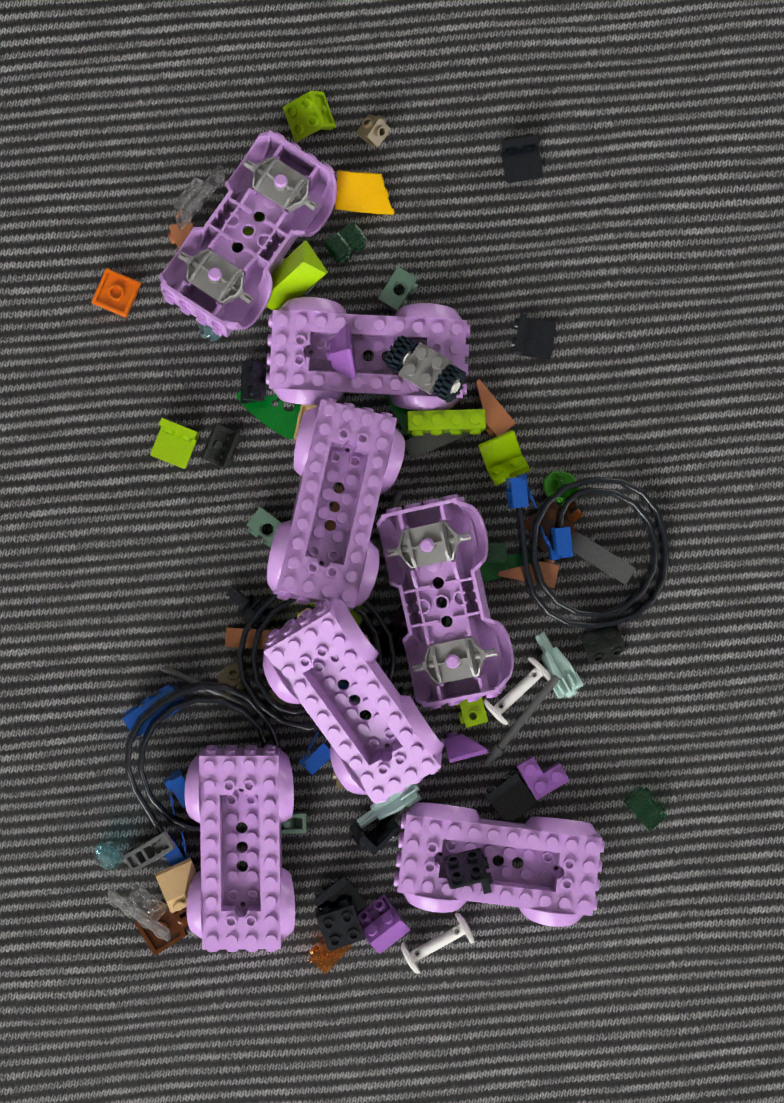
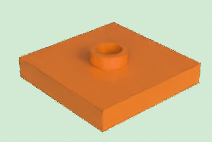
M106 268L91 303L127 318L142 283Z

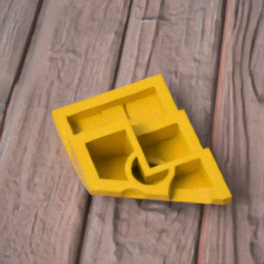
M337 171L335 209L394 215L395 211L391 208L388 199L389 194L384 187L382 174Z

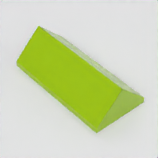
M307 240L281 262L272 273L273 285L267 308L279 310L287 300L302 297L328 273Z

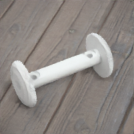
M529 657L528 660L535 668L499 702L492 706L484 699L486 708L503 725H507L508 722L502 717V714L542 676L548 682L552 678L550 673L533 657Z
M455 913L459 925L418 948L410 951L404 942L401 944L403 955L414 973H420L417 961L461 936L466 935L471 944L474 943L473 934L460 913Z

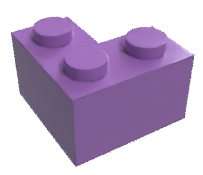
M532 755L516 764L517 769L536 800L570 781L559 762L544 771L540 769Z

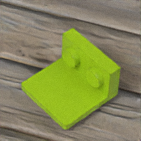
M311 90L283 106L286 119L296 142L320 129L332 130L336 128L324 92Z
M161 418L159 423L161 429L150 455L186 469L200 434Z
M513 430L478 445L488 475L495 486L506 482L505 478L516 477V475H522L530 471Z

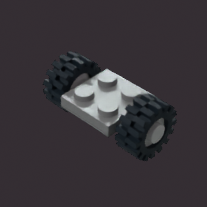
M405 336L397 338V341L393 342L394 345L390 346L391 350L387 352L388 356L385 358L387 367L396 371L403 379L430 395L434 393L435 396L447 403L456 399V395L460 394V390L464 388L463 385L466 383L465 379H467L465 371L454 366L450 359L421 342L417 344Z

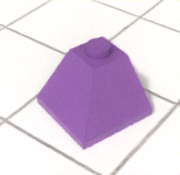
M346 324L330 341V350H326L327 360L331 361L334 370L351 379H356L355 349L350 324Z
M457 731L447 733V737L443 738L450 763L488 753L485 746L462 733L458 734Z

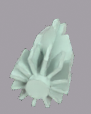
M545 632L537 635L535 639L543 651L541 657L545 669L550 673L551 677L556 675L560 679L553 688L557 698L561 699L564 696L570 698L578 693L577 690L584 685L579 675L574 671L572 665L557 647H552Z
M413 783L407 786L403 792L393 794L387 801L379 802L376 805L373 803L370 806L371 810L358 818L357 822L361 828H364L377 818L381 820L401 811L405 807H411L422 799L418 793L420 788L417 784Z

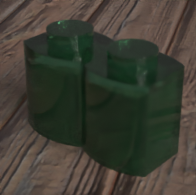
M353 221L326 240L323 245L337 264L340 262L344 264L351 259L350 255L355 251L359 253L367 247L366 243L368 240Z
M639 786L623 802L642 824L651 831L667 817L665 814L667 809L660 801L656 803L652 799L654 794L647 787L643 789Z

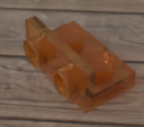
M324 941L319 947L315 945L309 951L308 961L310 963L313 962L326 974L352 945L329 951Z

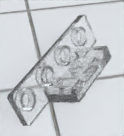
M218 165L205 182L195 177L175 200L173 205L175 209L179 210V213L175 216L179 229L182 230L191 222L192 217L197 211L201 210L207 199L212 197L217 187L224 182L225 173L222 165Z
M139 885L126 898L112 889L108 891L109 903L113 907L123 910L127 917L136 919L143 928H149L159 939H164L167 942L171 939L170 929L158 922L160 917L168 910V905Z

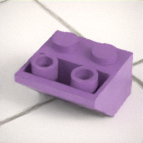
M385 894L357 914L366 939L379 954L411 931Z

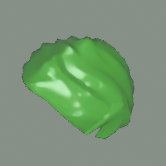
M556 470L544 478L543 488L547 497H549L559 487L576 481V479L570 473ZM579 487L567 490L554 502H562L572 492L579 490Z

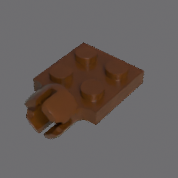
M575 500L569 505L564 515L563 526L570 527L571 535L576 532L573 524L583 516V511L580 507L572 513L569 512L571 508L577 505ZM555 502L549 506L539 525L542 526L544 534L548 537L549 541V528L555 527L556 513L560 507ZM536 514L525 521V528L529 533L531 532V524ZM539 529L537 544L546 554L548 548Z
M165 902L134 923L154 955H157L188 935L186 931V926L188 925L187 914L184 913L187 911V907L171 914L167 902Z

